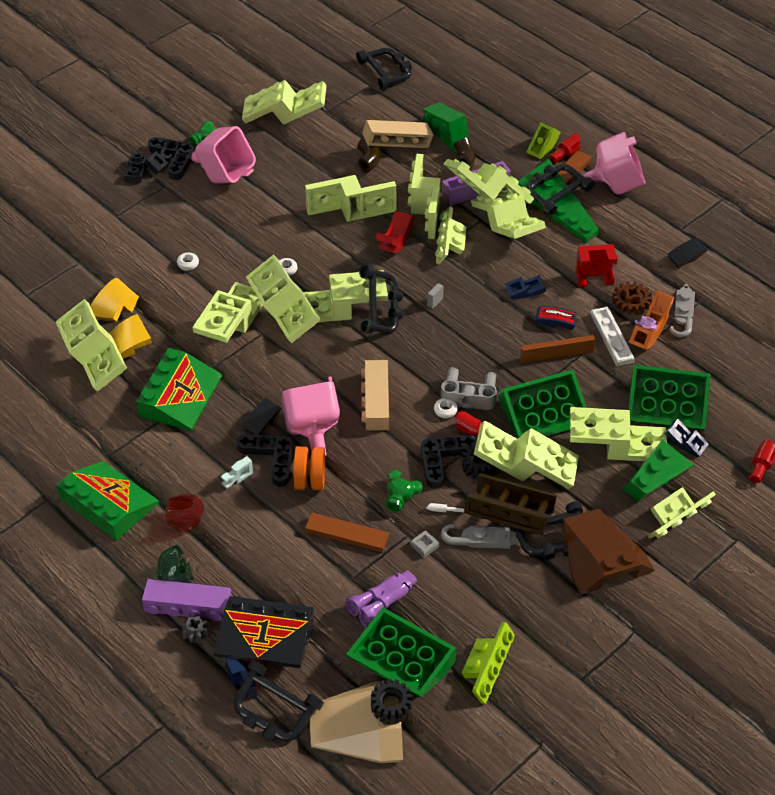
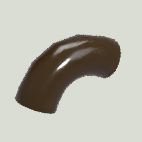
M363 136L357 146L358 150L364 153L358 159V165L363 172L369 173L379 164L381 151L379 146H368Z
M469 137L455 142L453 145L458 155L456 160L465 162L470 167V170L475 164V155Z

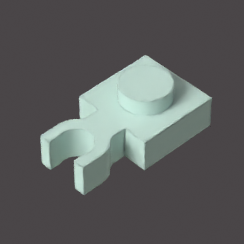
M246 456L242 460L237 461L231 467L232 471L221 476V479L224 480L222 485L227 489L234 482L239 483L253 474L252 460Z

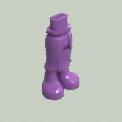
M408 570L402 574L398 572L396 575L385 579L378 586L368 589L367 592L347 598L345 600L346 608L351 615H359L361 624L367 628L382 607L387 609L389 605L403 598L412 589V586L417 583V579Z

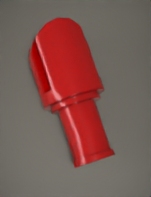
M573 133L558 145V150L549 155L550 161L553 164H557L562 158H568L581 148L579 135Z
M464 411L457 413L455 428L467 435L478 437L482 421Z
M771 440L761 442L752 460L754 468L749 475V480L754 483H761L765 471L771 469L775 460V444Z

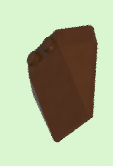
M600 509L563 519L571 578L580 594L600 588L603 580L628 572H633L635 577L654 572L655 569L645 552Z

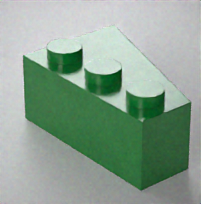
M440 102L423 109L424 122L428 123L430 129L453 152H456L453 144L469 137L466 116Z
M662 440L652 450L622 490L639 502L685 474L694 464Z

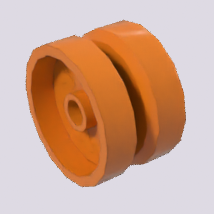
M296 446L293 461L295 490H306L309 478L312 490H324L325 447H314L311 452V459H309L308 448Z

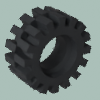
M473 444L470 445V448H466L465 452H463L462 467L467 477L471 475L473 480L477 477L478 481L480 473L492 477L493 473L496 474L497 467L488 462L482 465L473 462L476 459H481L474 455L475 447Z
M387 679V684L383 680L380 682V687L378 685L374 687V690L371 692V710L376 719L380 717V721L383 723L386 719L387 724H391V720H394L395 724L399 723V718L404 721L406 715L409 716L412 708V694H410L409 687L406 688L405 683L402 682L399 685V680L395 679V683H391V679ZM388 696H394L399 698L400 703L395 707H388L382 701Z

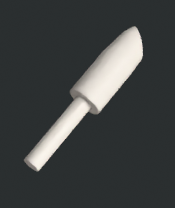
M431 503L426 507L427 510L446 513V511L464 513L463 508L447 507L445 504Z

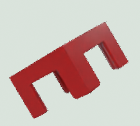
M614 244L578 246L575 268L578 287L587 286L585 276L603 275L605 285H614L615 277L612 267L613 264L617 265L618 260Z

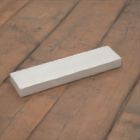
M604 307L591 310L590 315L616 367L634 363L635 358L610 309Z

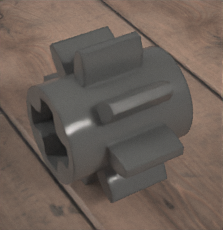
M200 616L188 617L187 622L182 623L183 638H188L191 644L193 642H202L204 636H208L207 621L202 622Z

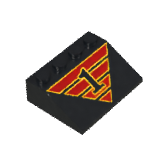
M229 596L224 609L214 657L250 662L253 659L258 663L301 669L313 630L314 607Z

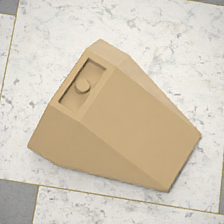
M374 681L322 700L324 704L320 711L315 709L310 717L311 747L377 763L403 762L401 718H399V723L395 724L394 720H391V724H387L386 719L383 723L380 721V717L375 718L371 710V692L376 685L380 687L381 681ZM388 696L382 702L385 706L395 707L399 705V698Z

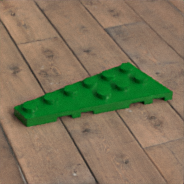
M549 159L521 178L518 185L527 188L528 184L532 182L531 177L536 172L542 175L544 174V168L549 164L553 166ZM557 173L553 179H547L542 186H536L534 191L547 200L568 185L561 175ZM573 192L555 202L558 208L550 217L586 243L599 234L598 227ZM535 200L531 202L543 211V207Z

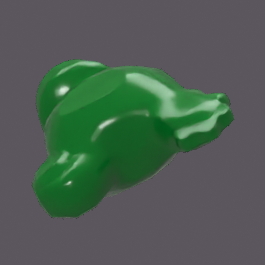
M203 122L199 132H194L189 136V140L195 148L211 132L217 129L214 127L213 122Z
M391 470L387 474L389 477L387 484L389 497L386 500V507L392 512H400L404 507V502L410 500L415 494H420L423 489L420 481H407L400 478L402 473L398 470Z

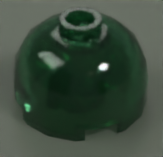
M174 545L160 554L157 561L158 569H155L156 575L159 580L193 583L194 577L191 566L181 556L185 553L179 545Z

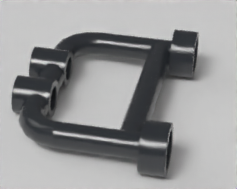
M381 48L367 53L364 50L356 53L359 64L368 61L381 76L378 78V86L381 90L388 89L389 85L405 81L411 77V62L409 60L404 61V54L402 52L396 53L393 49ZM383 54L390 55L393 62L397 63L401 72H405V74L390 78L373 57Z
M549 164L544 168V174L540 175L536 172L531 177L532 182L528 184L527 189L531 192L530 195L543 207V212L550 217L557 211L558 206L555 202L578 187H581L585 192L590 191L594 187L595 181L590 177L585 178L570 165L559 164L553 167ZM560 171H567L577 179V181L547 200L534 191L536 186H542L547 179H553Z
M363 264L360 267L359 275L362 279L369 280V319L365 318L361 321L360 330L366 334H372L374 331L387 334L393 333L398 327V320L403 317V310L398 308V302L403 299V293L398 291L397 281L392 274L375 270L372 265ZM376 278L388 280L390 283V291L388 292V299L391 300V308L388 311V316L391 318L390 326L377 324Z
M574 501L567 504L565 507L567 514L547 517L546 526L563 523L562 521L565 518L582 514L583 508L581 503ZM515 528L520 546L528 555H543L544 560H551L555 558V553L563 552V555L568 557L566 540L560 544L552 545L551 543H546L541 547L533 548L528 544L524 530Z
M252 659L248 665L250 672L234 698L236 713L244 718L243 724L253 730L256 726L263 730L261 735L271 741L274 738L284 742L297 739L315 709L320 711L324 702L311 694H308L305 701L299 699L264 678L263 675L267 668ZM254 682L303 711L291 732H283L243 707V699Z

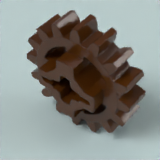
M627 281L626 285L620 283V287H615L612 303L616 304V309L621 308V313L627 311L628 315L631 312L638 315L639 311L645 313V309L649 310L652 302V292H648V287L643 288V284L637 285L636 282L630 284Z

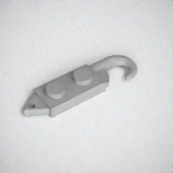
M688 284L677 290L674 312L675 322L685 325V329L683 332H677L673 326H670V332L679 338L687 337L692 331L695 292L690 289Z
M454 524L445 526L441 531V538L450 545H463L472 548L510 549V546L519 543L517 534L511 531L510 527L470 526L463 530L461 537H450L447 535L449 529L455 528Z

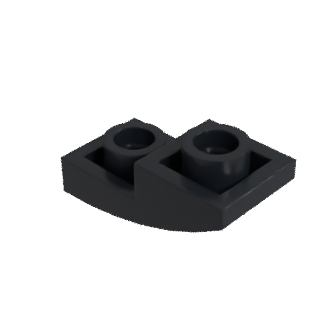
M131 154L127 162L128 169L124 175V182H142L146 170L144 162L148 158L147 155Z
M696 237L668 253V257L680 269L690 260L695 261L707 252L708 249Z
M265 398L248 416L242 428L253 435H261L267 425L273 422L281 407Z

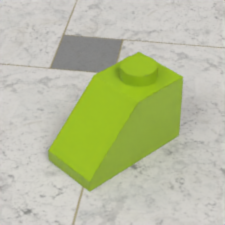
M540 122L526 153L542 159L554 148L561 132Z

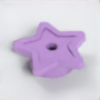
M642 316L641 321L635 320V323L641 325L642 328L657 331L654 319Z

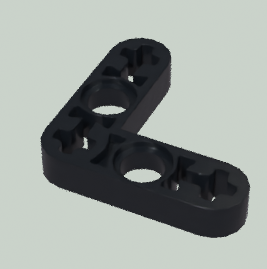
M153 137L148 140L150 152L154 153L156 151L159 154L165 148V155L169 156L172 154L173 159L168 167L169 178L172 180L181 179L192 161V154L195 152L193 144Z
M245 434L237 438V450L242 454L274 455L271 475L272 483L275 486L283 487L289 483L294 450L293 440L290 437ZM262 443L270 444L267 448H263L260 445ZM283 445H286V452L282 451ZM279 459L288 460L285 464H279L277 461ZM280 471H283L282 478H279Z
M458 435L423 440L421 443V455L427 485L433 489L442 487L444 484V471L441 457L463 455L465 449L470 448L467 443L473 444L475 447L477 438L473 435ZM453 444L454 448L447 449L444 445ZM428 447H431V448H432V453H430V454H429V448H428ZM429 461H436L438 464L430 466L427 463ZM433 473H436L437 480H434Z

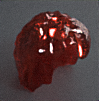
M180 494L179 496L170 497L166 508V522L169 525L182 529H192L198 526L204 512L202 500L198 496L191 494Z

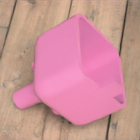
M238 126L215 129L197 145L195 152L192 154V161L194 163H201V167L205 170L208 178L215 184L235 183L241 177L250 175L254 171L251 168L256 161L248 141Z
M622 132L598 143L596 146V166L582 175L585 178H592L595 182H605L615 194H624L645 185L639 159L632 147L637 144L635 137L628 138L626 133Z
M331 376L328 377V382L283 391L281 395V403L288 431L293 435L307 437L311 451L314 447H325V432L335 427L338 423L340 409Z

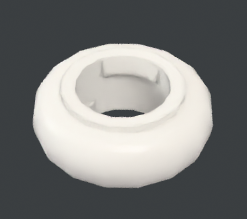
M190 252L181 254L177 259L178 267L186 271L195 269L199 264L197 255Z
M289 258L279 260L283 267H289L284 268L288 276L296 273L298 267L294 260Z
M442 398L434 404L435 414L441 418H451L457 413L458 406L453 400ZM442 407H449L450 409L444 410Z

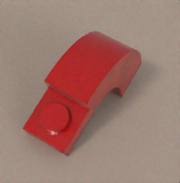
M395 211L388 231L385 234L377 233L376 240L380 241L378 249L395 254L398 253L405 245L411 233L415 217Z

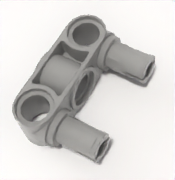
M448 369L446 380L441 385V399L453 400L458 407L490 410L495 407L497 395L495 373L487 372L484 384L457 381L458 369Z

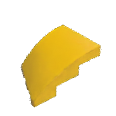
M114 278L98 293L90 307L97 320L117 322L121 312H133L139 296L121 280Z
M138 314L127 318L109 333L123 359L135 355L134 349L152 343L151 337Z

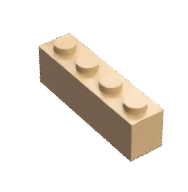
M366 120L362 132L368 146L429 148L433 138V133L428 123Z
M365 360V368H361V379H365V382H361L362 394H365L362 397V408H365V411H362V423H366V430H389L388 360Z

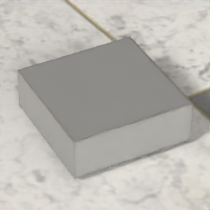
M438 283L428 292V307L433 309L443 299V285Z
M425 530L410 541V546L425 558L439 547V542Z

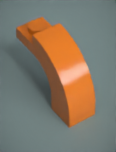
M656 290L646 317L656 321L657 331L644 329L641 325H635L629 343L643 349L651 348L670 315L668 313L675 297Z

